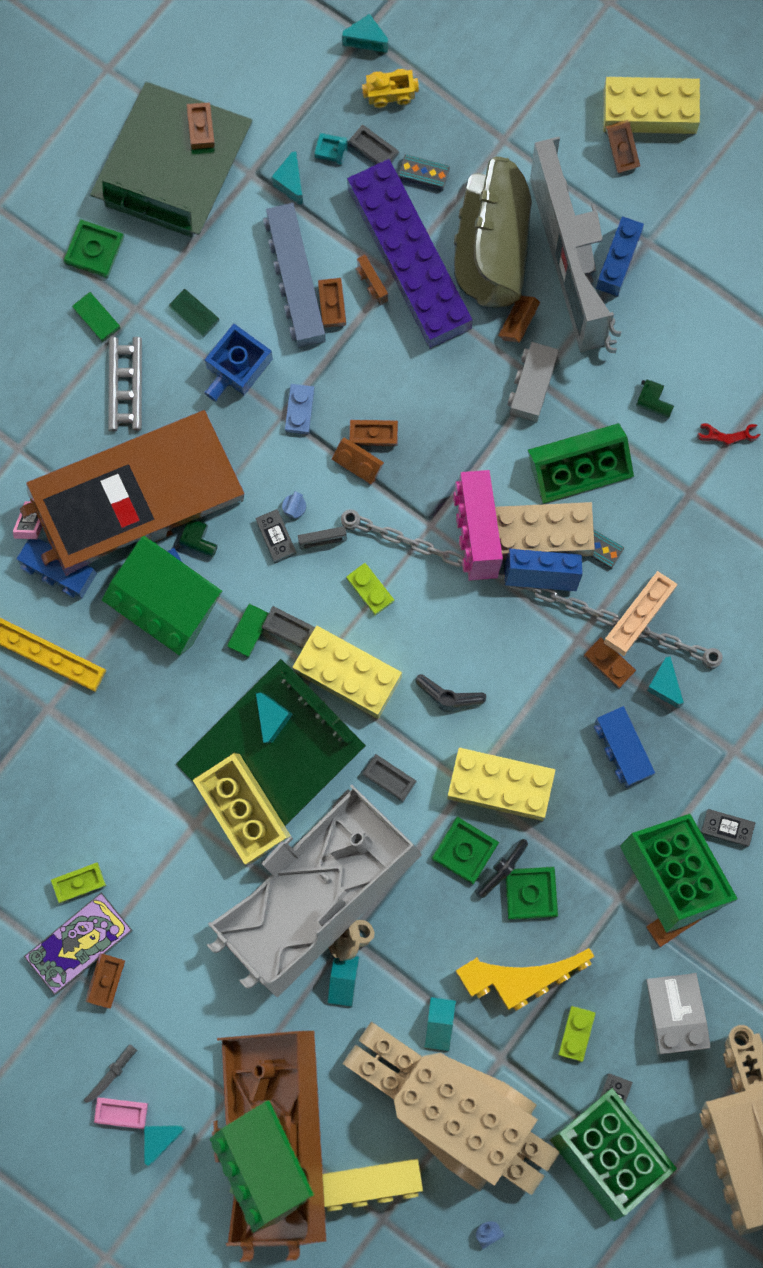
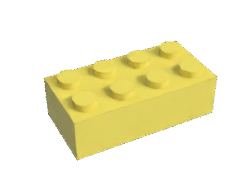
M606 77L604 85L603 132H606V126L628 120L632 133L697 134L700 124V79Z
M317 625L292 667L297 675L377 719L381 716L402 679L401 671Z
M458 748L447 799L544 821L556 769Z
M232 754L193 780L245 865L252 864L291 836L240 754Z
M418 1158L323 1174L324 1205L327 1212L340 1210L343 1208L342 1204L352 1203V1207L368 1205V1200L377 1199L378 1203L393 1201V1196L403 1194V1199L419 1197L418 1192L423 1191Z

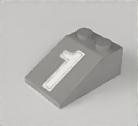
M697 974L646 979L657 1055L710 1048L707 1021Z

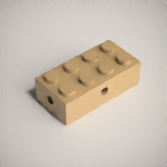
M592 502L495 507L503 560L507 559L509 549L579 554L582 557L594 555Z

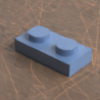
M291 384L285 432L309 435L315 391L314 386Z

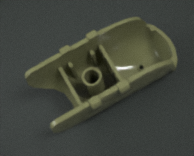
M500 156L490 159L486 175L475 173L469 177L463 207L460 208L458 216L460 219L459 229L453 243L456 245L454 274L458 286L465 294L476 299L478 304L493 308L510 306L517 302L522 295L532 207L530 190L524 175L509 158Z

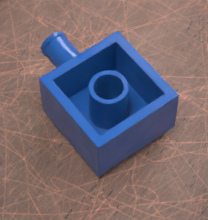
M233 323L205 358L206 368L217 377L208 389L204 391V394L216 402L227 386H232L245 396L273 360L272 350Z

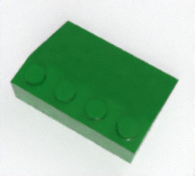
M142 536L111 581L102 601L180 656L193 646L222 590L149 538Z
M691 814L633 832L620 845L623 854L666 933L687 926L738 899Z
M613 1088L549 1140L613 1221L626 1216L677 1170V1167Z
M269 1100L226 1125L210 1138L212 1149L217 1154L223 1167V1173L228 1178L234 1196L239 1202L245 1215V1220L253 1233L279 1223L314 1196Z

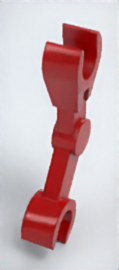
M703 423L700 425V428L707 429L709 434L703 435L698 433L697 437L702 441H719L730 446L735 442L746 439L751 442L756 441L760 434L755 436L749 434V430L756 429L758 426L756 424H750L745 430L725 434L719 432L710 424Z

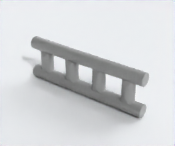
M133 337V345H118V338H109V431H117L118 423H132V430H142L141 337ZM118 355H132V368H118ZM118 377H132V391H118ZM118 400H132V413L118 414Z

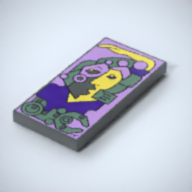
M101 892L29 951L24 958L52 993L57 995L97 962L100 953L106 954L132 933L133 930Z

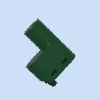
M648 379L646 381L642 380L641 385L644 386L636 406L669 419L674 405L659 400L664 385Z
M197 520L186 523L179 541L180 546L211 558L215 556L218 548L217 544L204 540L208 529L207 524Z

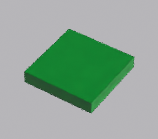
M80 219L63 262L78 269L108 278L125 236L123 233Z
M457 816L431 859L474 885L499 842Z
M555 867L513 869L505 878L508 920L558 917Z

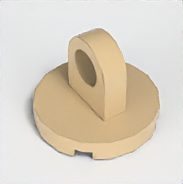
M356 920L328 948L335 958H339L340 961L351 960L355 958L359 947L366 946L374 938V929L367 921ZM359 929L365 933L366 938L360 936Z

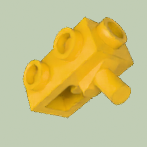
M397 69L389 73L373 72L370 75H366V84H362L363 98H368L369 105L374 104V107L377 108L387 106L388 102L397 101L399 105L409 104L412 99H415V92H419L418 78H413L412 70Z

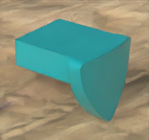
M319 133L314 153L315 158L337 162V164L342 165L347 153L348 138Z

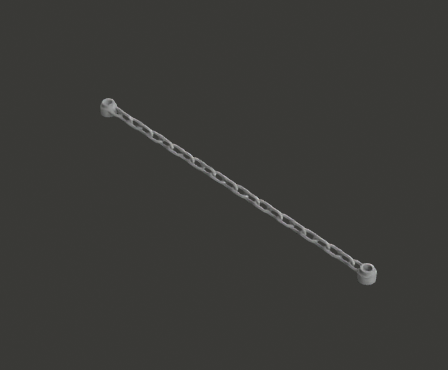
M346 510L341 515V524L347 530H355L356 528L365 532L372 530L380 533L382 538L393 543L404 542L411 545L412 549L425 555L435 554L442 557L443 561L456 567L462 566L464 556L450 550L440 551L435 549L432 543L422 539L412 540L406 538L402 532L391 527L380 528L375 526L371 520L359 516L355 510ZM352 515L355 517V520L348 522L346 520L347 516ZM360 520L368 522L366 524L367 528L359 526ZM388 531L399 534L396 536L398 540L385 535L388 534ZM418 542L430 546L427 548V551L417 548L419 546ZM449 554H451L461 559H458V563H456L446 558H449ZM499 573L498 579L503 580L505 584V575ZM508 586L520 591L526 589L534 592L537 598L547 602L558 601L565 604L566 608L579 614L589 613L596 616L598 621L610 626H615L620 620L619 616L604 609L594 610L589 608L586 602L572 597L568 599L560 597L552 589H542L553 593L550 595L551 599L539 595L542 593L541 588ZM572 601L584 605L581 607V610L570 607L573 604ZM603 613L615 617L612 619V622L602 619ZM648 626L643 631V634L639 636L641 638L649 636L657 639L662 646L672 650L680 648L688 651L693 658L701 660L704 666L709 669L717 668L723 659L722 653L718 649H706L699 645L691 647L683 644L678 637L673 635L654 633L650 631ZM665 637L676 640L675 646L664 643ZM696 649L705 652L702 657L694 654L697 653ZM715 654L717 661H711L709 655Z

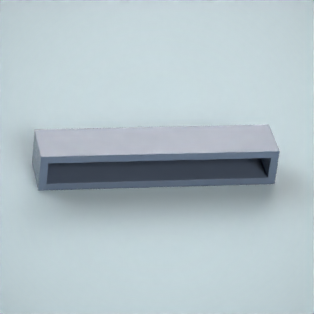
M294 203L267 208V217L263 218L266 232L271 231L272 239H269L268 242L271 254L276 253L277 261H273L276 275H281L282 283H278L281 297L286 296L288 303L284 305L286 318L292 319L293 326L289 327L292 341L297 340L298 348L326 342Z

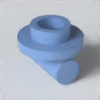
M294 491L292 495L287 496L282 504L283 512L290 518L301 517L306 511V502L303 495Z
M493 1221L483 1223L476 1231V1238L483 1249L505 1236L499 1225Z

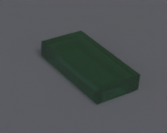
M185 288L169 304V308L202 337H205L220 321L213 312Z

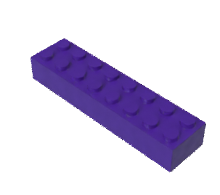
M390 159L348 177V190L429 349L471 330L473 319Z

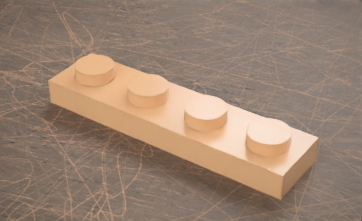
M657 571L605 638L604 644L625 656L674 592L678 584Z

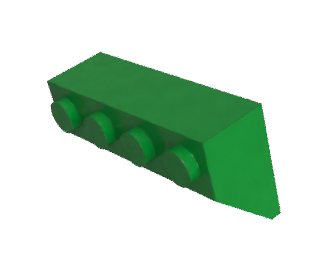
M619 423L528 449L532 473L542 503L634 477L628 438Z

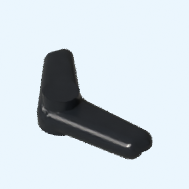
M419 674L415 680L416 684L444 712H449L454 708L484 704L487 698L486 694L482 692L455 693L452 690H444L423 674Z
M520 839L506 859L501 857L495 863L493 869L496 871L477 890L476 894L478 897H486L513 871L516 866L515 864L528 846L527 840Z

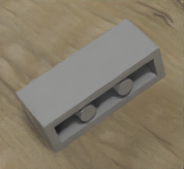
M531 342L529 349H524L521 362L525 363L523 371L518 370L514 384H517L518 387L516 393L511 392L507 406H511L510 415L538 422L558 358V349Z

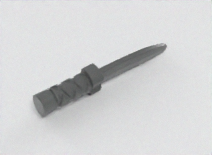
M129 1044L115 1063L112 1062L109 1066L110 1071L84 1099V1102L87 1103L97 1098L117 1075L120 1076L123 1072L122 1068L125 1067L126 1063L137 1052L134 1046Z

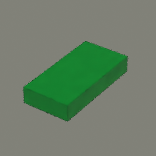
M91 292L72 305L74 311L102 343L121 328Z
M249 603L227 647L249 658L264 630L261 627L268 612Z

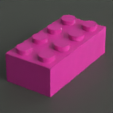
M490 470L461 472L459 481L455 482L456 492H453L454 506H458L459 514H456L457 528H461L462 536H459L460 550L465 551V558L462 559L463 572H468L469 581L496 579L499 575L503 557Z

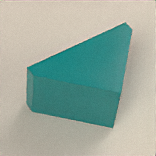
M368 14L342 32V46L388 53V37L372 16Z
M293 151L272 175V184L296 203L303 204L297 152Z
M669 656L664 659L647 692L675 708H679L684 704L672 659Z
M257 693L263 743H273L293 714L266 694Z
M355 956V958L347 961H340L339 958L334 957L330 976L328 1003L353 1006L359 956Z
M431 997L424 1048L449 1051L455 1000Z
M183 1125L144 1126V1163L147 1166H151L186 1128Z

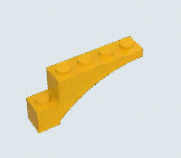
M590 948L575 956L559 962L533 967L498 966L480 962L477 957L455 972L470 997L476 995L479 999L491 991L489 986L493 985L508 1010L514 1008L517 1011L528 1004L526 999L535 994L536 998L550 991L547 986L556 981L559 985L571 978L569 972L577 968L580 972L592 965L590 959L595 956Z

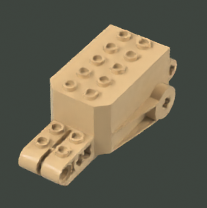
M370 1022L358 1041L377 1053L376 1057L374 1058L355 1045L342 1064L394 1099L397 1118L447 1169L477 1190L481 1191L487 1181L495 1186L501 1175H503L524 1191L533 1195L543 1180L544 1175L523 1161L524 1158L527 1157L548 1172L560 1154L558 1150L530 1132L538 1120L531 1115L537 1105L505 1082L453 1060L442 1053L422 1057L382 1028ZM380 1057L384 1058L400 1069V1072L397 1074L378 1060Z
M738 1025L730 1031L725 1041V1053H723L726 1067L732 1070L733 1078H731V1084L734 1092L737 1094L706 1102L699 1116L703 1128L707 1129L709 1136L707 1142L711 1154L714 1153L716 1158L715 1168L719 1179H722L725 1187L723 1194L726 1203L730 1204L733 1213L731 1214V1220L734 1229H738L739 1236L763 1230V1043L759 1033L754 1034L748 1026ZM739 1038L743 1040L745 1045H738L734 1039Z

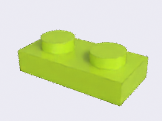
M363 563L346 576L348 582L375 616L395 602L394 598L366 563Z
M98 862L51 879L60 904L107 886Z
M574 1006L570 1007L558 1055L583 1062L596 1012Z

